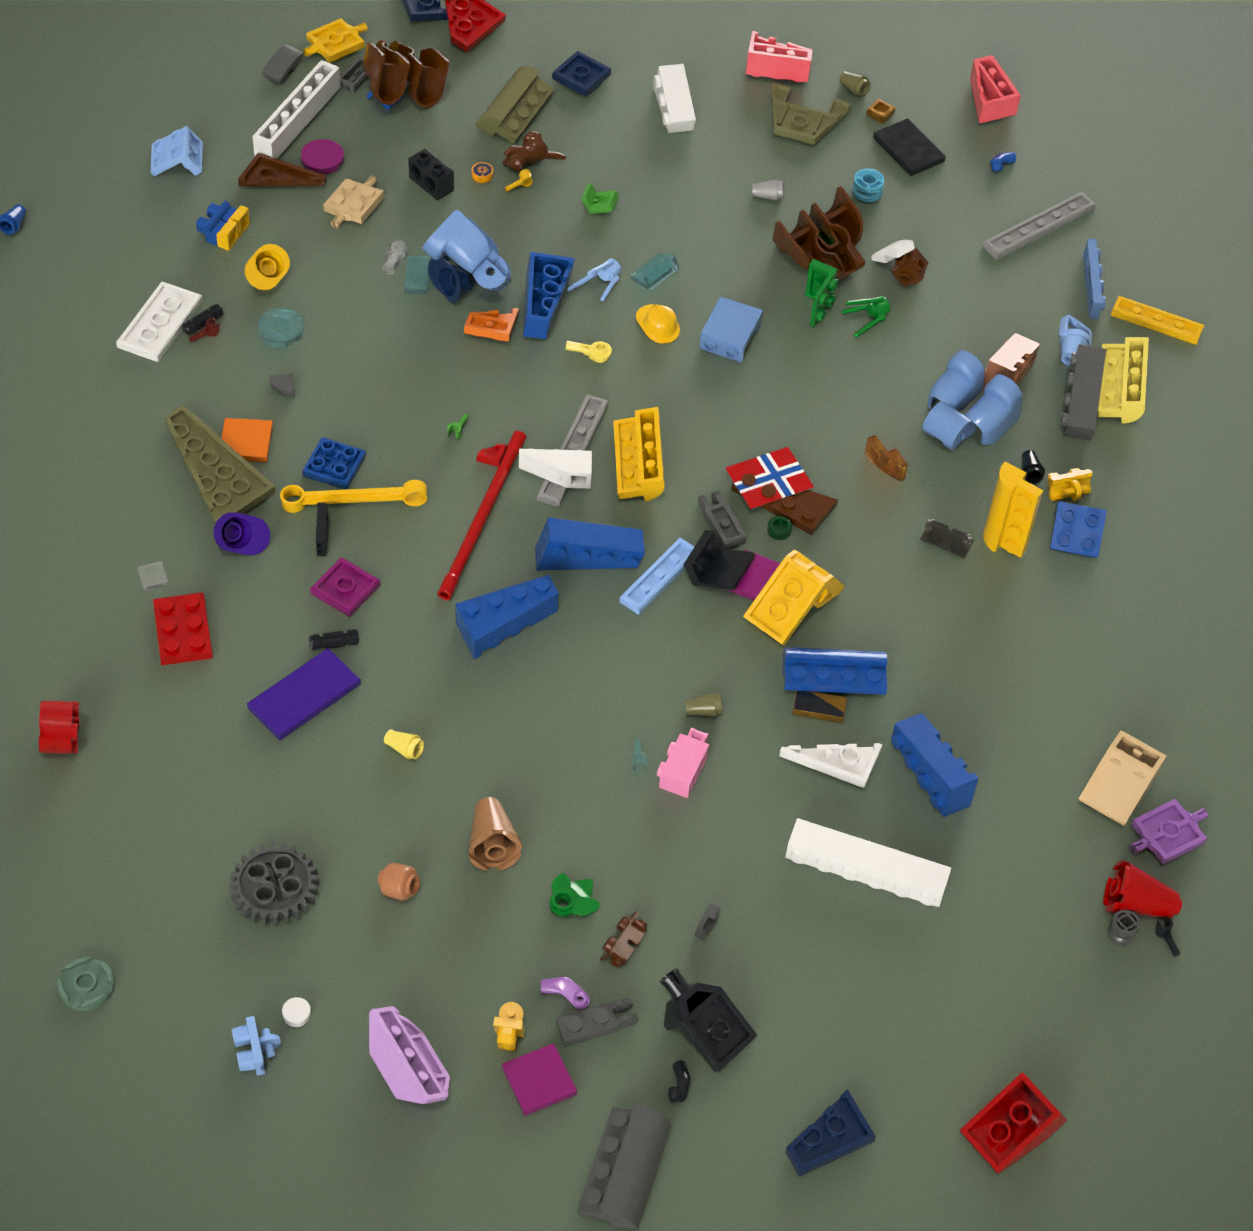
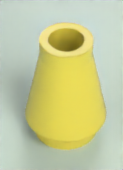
M389 730L384 737L386 745L392 747L408 760L412 758L418 759L424 750V741L420 739L419 735Z

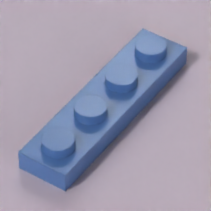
M1087 239L1083 259L1089 318L1098 319L1100 311L1105 308V296H1102L1104 281L1100 280L1102 275V264H1099L1101 250L1097 248L1096 239Z

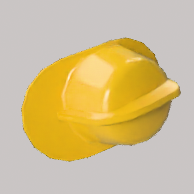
M263 245L245 265L244 274L247 281L259 290L272 289L287 273L290 267L289 256L278 245Z
M650 304L641 307L636 312L638 324L652 341L666 344L675 341L679 336L680 327L676 315L671 308L664 305Z

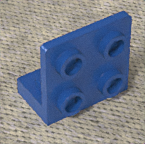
M1059 501L1054 511L1056 517L1050 549L1098 557L1107 510Z

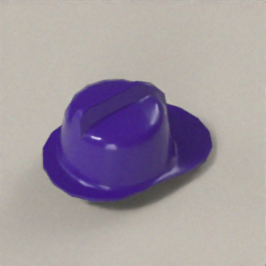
M228 512L222 515L214 526L213 536L217 545L229 552L256 555L263 552L270 542L268 525L262 519L255 516Z

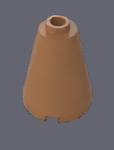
M486 797L479 800L475 805L468 854L473 865L481 870L489 871V868L497 867L498 871L513 866L520 859L522 843L500 801L493 797Z

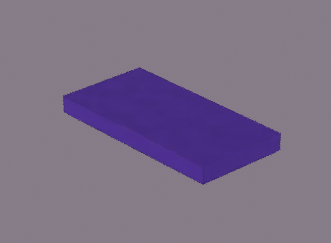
M327 648L249 701L247 708L279 740H282L361 685V679Z

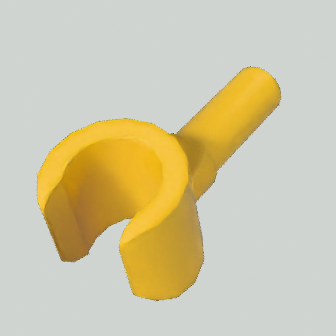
M522 170L519 173L520 179L504 187L505 191L508 192L521 185L530 187L533 182L530 170Z

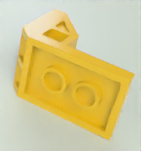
M794 549L786 555L743 617L785 646L812 606L820 608L839 595L845 585Z

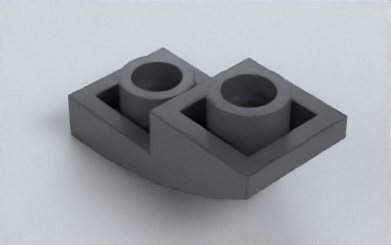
M284 44L262 70L263 76L282 84L289 71H294L304 53Z

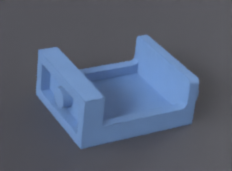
M720 296L701 331L699 348L731 360L742 362L745 348L754 331L758 332L761 327L763 310Z

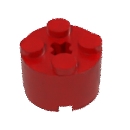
M41 701L39 753L78 754L79 702Z

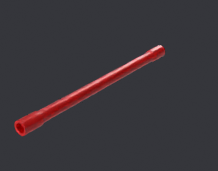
M522 431L513 432L501 463L451 568L443 579L437 595L443 600H450L459 583L460 575L510 469L519 454V449H522L527 437Z

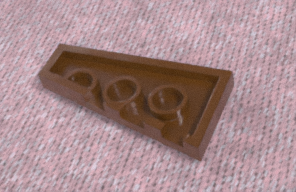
M745 474L742 476L741 481L745 486H753L756 483V478L752 474ZM733 482L731 490L741 495L740 491ZM765 485L762 488L763 496L767 498L775 496V487ZM805 490L761 505L760 507L776 516L788 518L792 525L812 535L835 509L838 499Z

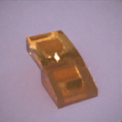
M876 435L868 437L865 455L887 475L899 481L905 480L908 464L898 450L895 448L887 451Z

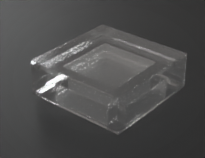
M162 561L137 567L144 591L168 585Z

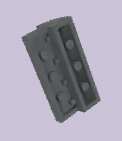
M634 1105L633 1110L612 1107L577 1209L580 1216L608 1220L611 1226L638 1230L671 1129V1124L666 1117L653 1109L641 1105Z

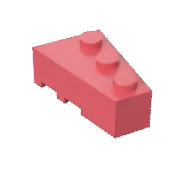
M752 31L746 74L754 77L764 76L775 80L786 79L797 83H808L813 50L790 42L784 45L776 42L774 37L770 36L768 40L759 37L758 32Z
M993 55L974 59L970 82L979 124L1016 115L1021 95Z

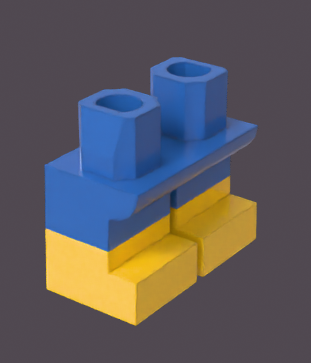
M226 200L221 205L211 203L207 209V217L210 219L200 217L196 221L197 231L205 234L206 242L229 251L250 225L249 208L240 206L238 209L233 208Z

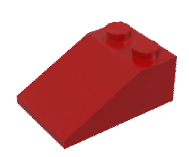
M1021 1072L964 1125L960 1131L999 1174L1046 1141L1068 1120L1030 1078Z

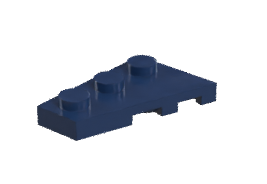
M402 0L411 21L447 20L446 9H443L440 5V0Z
M847 1089L832 1106H829L823 1112L821 1117L812 1125H809L786 1147L785 1152L800 1177L875 1142L876 1136Z

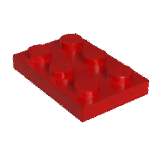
M204 592L153 599L161 666L212 659Z

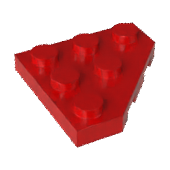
M445 0L450 41L465 52L472 49L506 20V14L485 0Z

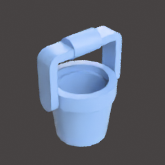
M1071 315L1061 318L1059 329L1061 361L1069 366L1072 352L1076 353L1079 344L1091 346L1092 332Z

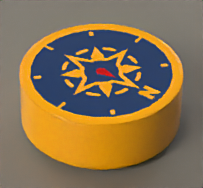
M485 162L474 164L472 167L473 180L479 183L491 181L493 178V167Z

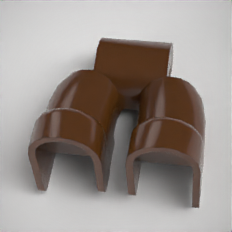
M379 40L377 44L367 43L363 68L371 79V93L378 101L386 105L394 104L402 97L406 82L408 81L409 95L419 106L427 108L437 104L443 94L449 68V60L436 49L427 48L421 50L418 60L414 56V49L397 41L391 42L389 48H386L387 42L385 40Z
M841 186L836 190L832 207L825 214L816 203L811 205L809 215L805 210H801L797 225L790 234L780 221L775 223L772 237L773 242L781 252L788 253L801 268L809 270V264L815 259L838 269L836 279L840 281L865 266L864 258L854 247L860 241L863 233V219L860 211ZM819 232H824L832 242V245L826 244L819 236Z

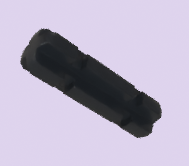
M214 304L209 307V311L206 309L192 317V321L188 320L182 324L183 331L187 335H191L196 332V329L200 330L214 321L213 318L218 319L223 316L222 307L219 304Z
M357 629L347 630V633L336 631L323 633V636H319V634L309 636V645L312 650L321 649V646L330 648L344 646L345 643H349V645L359 643Z

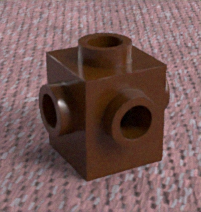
M915 247V249L895 259L891 272L903 287L918 284L924 278L929 262Z

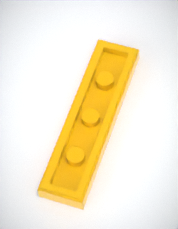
M1118 296L1111 312L1113 317L1197 345L1204 328L1203 324L1122 296Z

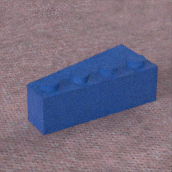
M530 252L526 271L523 336L546 339L571 278L575 258Z
M549 517L535 546L537 571L638 568L645 554L643 530Z
M550 575L455 604L456 624L473 659L480 657L481 652L488 648L493 649L500 645V641L509 636L514 637L521 633V629L528 625L533 626L558 611L559 593Z
M920 713L895 723L891 736L892 743L896 749L901 751L907 767L914 771L920 787L929 794L933 807L938 809L943 817L970 807L979 778L974 772L969 774L964 769L967 768V764L962 758L956 759L953 756L952 747L948 742L942 743L940 741L939 732L929 720Z

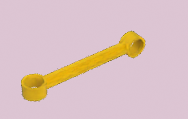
M409 480L404 483L403 487L304 491L298 485H289L281 490L280 499L282 508L289 513L299 512L304 509L305 505H318V503L339 504L403 500L409 506H420L427 501V486L420 480ZM291 496L300 497L299 500L294 502L286 501Z

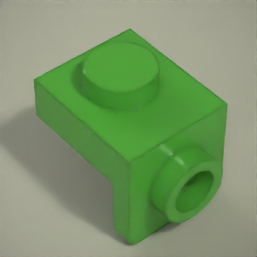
M587 184L582 194V202L590 214L613 211L619 199L616 190L596 192L593 184Z

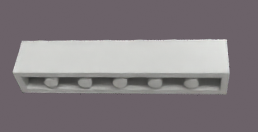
M322 60L315 66L253 135L254 156L257 153H261L277 159L341 87L340 67Z
M798 818L788 842L785 857L798 864L816 867L822 872H831L843 876L847 880H856L868 884L872 888L884 889L893 892L899 897H908L918 900L924 905L936 907L940 906L951 871V867Z

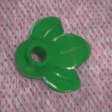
M561 873L553 880L551 884L553 895L549 901V908L556 916L567 917L574 914L583 917L593 914L599 909L600 903L591 898L593 891L592 879L571 882L565 873ZM560 903H564V904H566L567 906H566V907H561V906H559V904H560Z

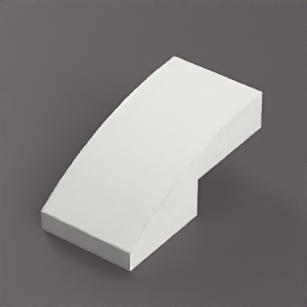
M900 240L886 246L871 256L872 261L887 263L915 249L913 240Z

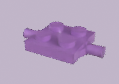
M1173 799L1134 819L1131 824L1141 837V840L1130 844L1131 851L1134 854H1138L1148 848L1155 854L1162 865L1205 844L1207 837L1199 829L1198 822L1207 819L1208 812L1205 811V808H1201L1191 814L1183 809L1176 799Z

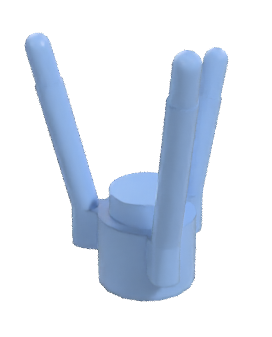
M608 259L602 265L588 271L586 277L569 286L567 291H572L598 275L603 281H611L600 298L601 301H604L615 283L620 280L618 274L621 272V266L615 259Z

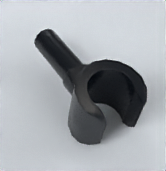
M1166 917L1165 927H1163L1157 920L1155 934L1167 941L1174 957L1180 955L1171 934L1173 921Z

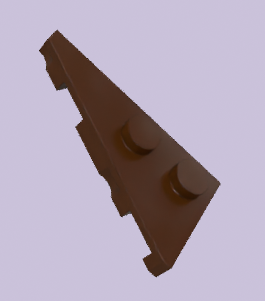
M261 153L256 154L238 178L239 186H324L327 183L326 175Z

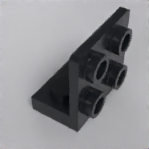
M705 530L683 565L692 585L735 590L754 560L755 555L753 552L722 549L714 531Z

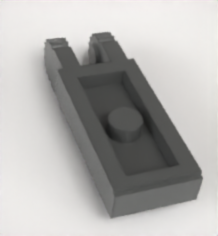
M719 491L712 492L711 494L712 501L715 504L712 506L704 495L698 496L699 506L723 549L746 543L747 537Z
M631 998L618 999L611 1004L606 1003L556 1017V1023L564 1046L616 1033L619 1029L636 1024L639 1020L637 1013L624 1014L617 1019L614 1014L633 1007Z

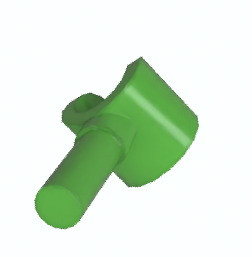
M464 414L458 423L453 422L447 426L448 436L456 431V439H461V429L469 418L468 414Z

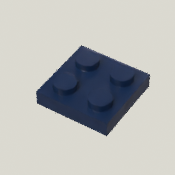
M576 51L552 72V79L586 97L611 75V68Z

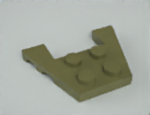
M777 83L772 84L773 134L814 145L851 110L852 103L833 99L828 112L790 103L787 100L791 93V87Z

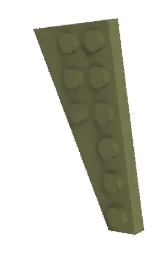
M184 405L164 416L165 424L215 524L222 515L228 512L244 514L275 493V486Z

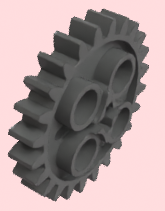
M272 842L270 849L266 850L262 844L260 845V852L257 853L255 850L250 849V858L242 855V864L235 863V872L230 874L232 882L229 883L230 891H232V901H236L237 910H243L244 917L252 913L253 922H256L261 917L263 918L264 925L268 923L269 919H273L275 926H277L281 918L286 923H289L290 915L299 919V910L308 912L307 903H315L314 895L319 893L317 867L313 866L312 858L306 859L305 851L297 854L296 846L286 850V844L283 843L280 849H276L274 842ZM267 865H270L276 885L279 886V893L283 900L282 903H279L276 897L273 882L270 881V874L266 867ZM282 867H288L286 870H279ZM256 875H262L260 878H253ZM290 889L296 890L295 892H287ZM264 897H269V898H270L269 900H265V901L260 900V899H262V898H264Z

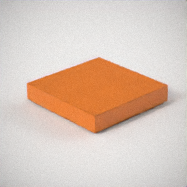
M225 418L221 439L246 461L267 462L273 421Z

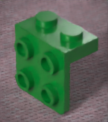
M815 259L809 264L805 296L813 299L810 326L815 327L818 321L822 322L826 315V309L833 306L836 299L834 291L839 282L836 279L838 269Z

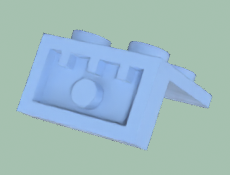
M188 126L175 130L172 134L156 140L152 144L151 174L156 176L181 162L184 168L189 169L195 176L202 173L203 142Z

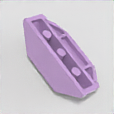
M394 1006L372 1009L369 1012V1054L395 1098L421 1104L446 1100L450 1076L424 1033L409 1019L400 1015L399 1010Z

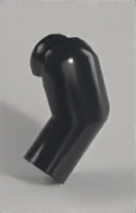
M683 1060L676 1061L672 1066L677 1080V1087L672 1086L668 1089V1096L671 1102L679 1101L681 1103L688 1095L691 1077L686 1062Z

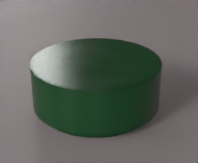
M775 516L769 520L767 532L770 537L776 540H784L791 535L792 523L788 518Z

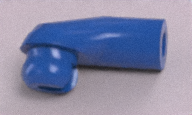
M1015 152L997 154L990 160L992 171L999 172L1004 168L1002 164L1016 162Z

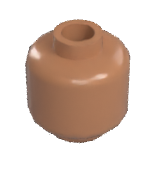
M392 862L380 871L378 884L384 896L406 901L418 892L420 877L413 867Z

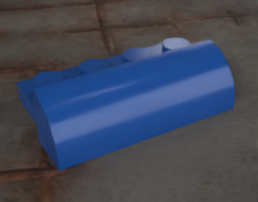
M784 647L783 649L784 690L886 695L887 654L885 651Z

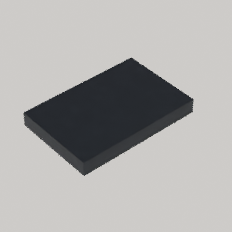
M909 118L874 132L873 138L910 176L945 162L946 156Z

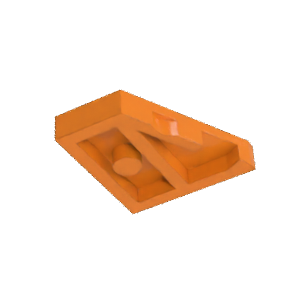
M512 308L511 313L499 314L498 310L470 312L464 325V333L509 342L519 316V309Z

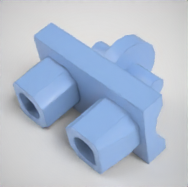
M254 1016L246 1017V1025L232 1029L235 1047L251 1044L252 1049L236 1053L239 1070L249 1071L256 1069L257 1076L265 1074L261 1051L266 1052V1056L269 1058L275 1056L274 1049L281 1045V1040L278 1035L271 1034L269 1028L263 1029L261 1031L262 1037L259 1038Z

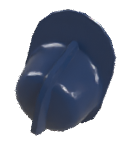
M443 257L439 260L430 259L428 272L431 282L449 302L455 303L460 296L473 288V284L469 280L465 269L460 266L451 265Z

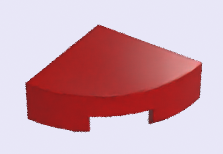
M495 444L494 447L481 449L476 456V461L499 467L507 445Z

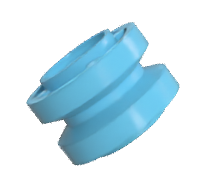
M874 169L859 170L854 176L852 188L854 197L863 202L879 200L883 192L884 176Z

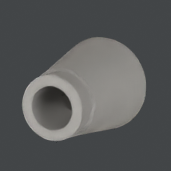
M775 179L753 184V197L776 201L783 199L784 181Z

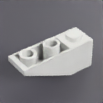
M519 449L520 469L566 488L591 489L592 451Z

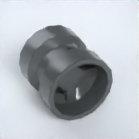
M1130 910L1118 911L1114 915L1108 930L1110 941L1118 946L1125 947L1130 945L1134 941L1140 927L1138 915Z

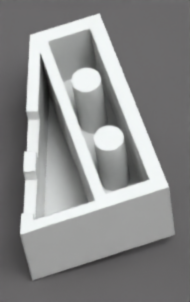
M684 64L659 66L657 75H654L653 89L662 113L663 125H666L668 133L692 131L696 118Z

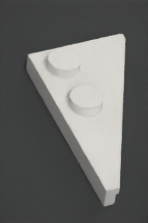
M874 743L873 747H857V744H847L844 746L826 744L817 745V748L801 749L800 745H790L789 747H782L779 756L865 788L881 752L882 744Z

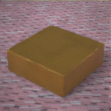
M877 99L867 109L866 116L884 124L895 114L896 108Z

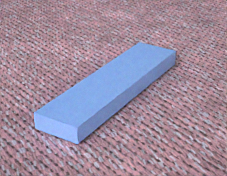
M679 538L620 596L619 602L640 615L685 569L683 564L694 546Z

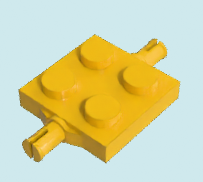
M342 18L306 33L307 41L311 46L303 48V53L306 57L319 53L331 63L365 48L364 40L358 34L367 31V25L363 22L354 27L347 24Z

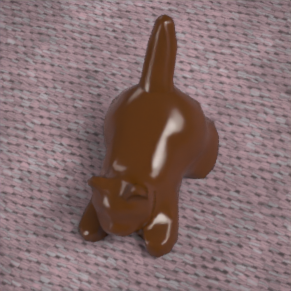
M531 131L525 135L522 145L511 146L505 150L504 155L507 157L503 160L502 164L520 173L525 164L538 163L544 159L565 160L566 156L559 152H550L546 143L542 140V135L539 132Z

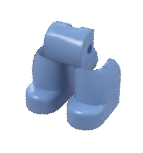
M455 210L422 247L433 260H439L443 257L449 262L452 259L460 267L473 274L477 283L488 290H502L511 281L510 267L499 255L494 240L472 219L464 216L459 210Z
M959 350L948 361L947 370L938 378L929 392L928 408L931 411L924 420L922 430L929 436L941 440L943 445L952 451L964 438L971 436L977 429V426L982 431L980 443L983 445L993 444L1019 419L1022 392L1010 378L1000 374L995 375L986 385L982 397L963 415L959 410H964L983 390L985 372L983 365L977 357L968 351ZM937 399H939L940 402L937 403V404L931 409V407H932V405L935 403V401H936Z

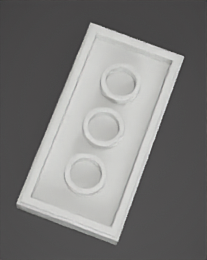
M162 281L117 340V348L159 362L182 331V324L190 320L201 305L203 296Z

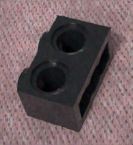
M423 149L408 158L409 178L437 201L454 191V171L428 150Z

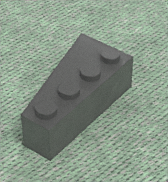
M1079 344L1076 353L1072 352L1069 365L1071 366V372H1069L1067 378L1069 390L1064 398V406L1067 407L1066 413L1062 414L1060 425L1064 427L1063 436L1090 441L1093 437L1107 350L1105 348Z

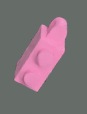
M691 728L687 736L680 733L677 741L671 742L667 751L668 759L666 762H661L657 771V776L660 777L659 788L689 798L708 757V733Z

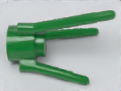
M880 296L877 298L846 301V305L860 306L842 310V314L867 310L869 316L876 317L854 334V337H858L878 322L886 320L885 314L890 312V304L887 298Z

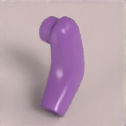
M567 977L541 980V994H561L577 1009H585L590 1003L588 993Z

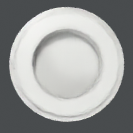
M298 997L286 1001L282 1008L284 1022L291 1027L305 1025L311 1017L309 1003L305 999Z

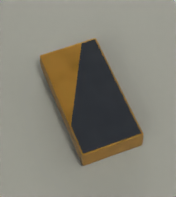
M796 691L792 715L843 723L847 697L812 691Z

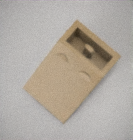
M1121 730L1106 751L1078 800L1125 826L1160 774L1167 756Z

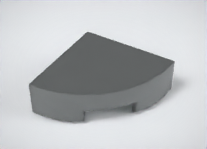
M293 374L269 376L270 385L273 389L283 393L284 396L295 397Z
M711 903L696 928L695 936L701 940L705 939L718 923L720 910L715 904Z

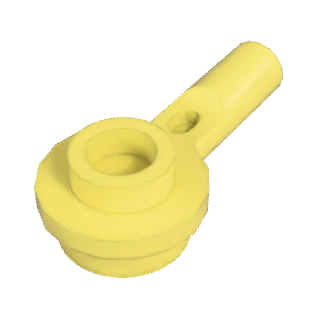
M571 341L566 343V350L588 355L589 359L598 363L606 362L612 354L611 346L602 341L594 342L591 345Z

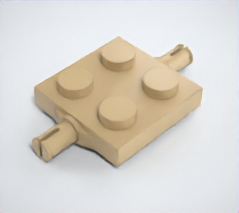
M370 176L363 184L346 178L323 204L324 212L336 216L330 222L333 228L338 229L343 221H353L362 224L384 199V191L373 187L377 183V179L374 176L373 178Z

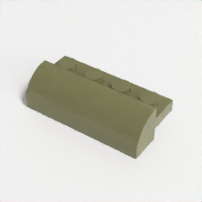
M528 66L520 67L475 125L493 137L497 133L514 145L552 94L554 88L537 77L540 72L539 70Z

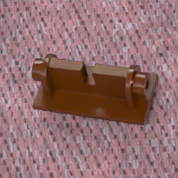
M638 911L629 917L627 915L623 916L616 926L618 932L615 936H610L602 947L605 952L600 958L601 961L609 957L612 959L611 964L616 968L626 964L635 950L627 942L629 941L632 945L637 946L647 932V923L642 919H635L639 914Z

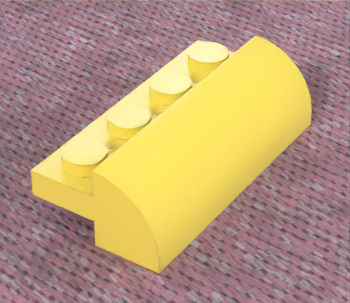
M1125 337V344H1102V348L1107 350L1098 417H1121L1122 424L1138 420L1144 414L1149 337Z

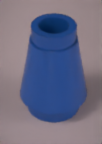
M16 204L0 216V230L8 235L16 233L24 219L26 209L22 205Z

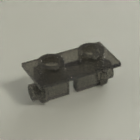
M928 519L925 524L926 529L920 539L965 558L974 542L970 534L954 528L949 530V526L936 521V519Z

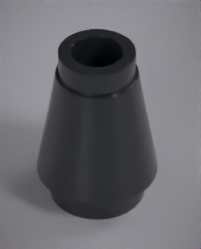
M1027 450L1022 454V471L1026 472L1025 481L1030 484H1037L1042 481L1045 469L1033 450Z

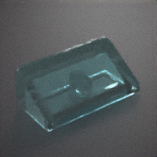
M658 253L634 271L630 277L642 287L651 291L678 271L679 265L674 254Z

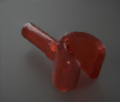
M215 318L207 319L206 328L189 337V341L192 343L206 335L210 337L217 336L220 324L215 325Z

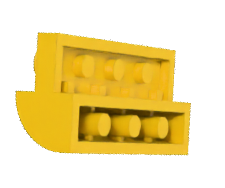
M658 407L635 410V417L613 421L619 499L643 496L646 502L657 498L664 490L660 416Z
M1007 462L1002 464L983 532V539L988 548L993 552L1002 547L1007 552L1021 558L1027 549L1043 490L1025 481L1026 472Z

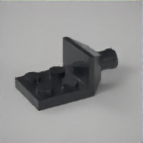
M678 968L666 974L667 978L662 977L659 981L671 995V999L666 1003L664 1027L666 1030L681 1027L714 1072L720 1071L757 1036L756 1032L721 986L704 983L689 984Z

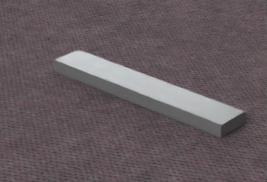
M1081 191L985 240L983 248L998 260L1095 210L1096 204Z
M586 395L560 450H588L608 408V400ZM545 479L537 495V501L560 507L569 488Z

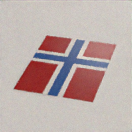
M788 447L725 467L750 509L814 488ZM752 474L756 478V483L753 486H745L741 481L742 476ZM765 485L775 487V496L771 498L763 496L762 488Z

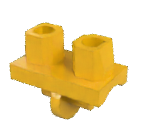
M1079 468L1071 469L1067 474L1059 475L1057 472L1049 474L1047 485L1049 487L1050 500L1054 501L1071 497L1072 500L1076 501L1080 500L1083 494L1091 493V470L1081 471Z
M505 1003L500 1008L499 1017L494 1018L493 1026L495 1033L498 1034V1049L515 1051L517 1037H524L525 1028L522 1021L524 1012L518 1003Z

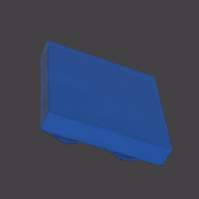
M322 437L302 470L303 477L346 490L366 457V451Z

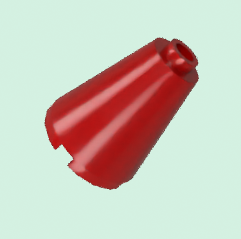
M1119 860L1114 865L1112 870L1117 872L1114 878L1108 877L1104 889L1103 905L1108 906L1105 908V911L1117 913L1120 910H1130L1136 915L1172 918L1175 914H1179L1183 902L1177 891L1128 861Z

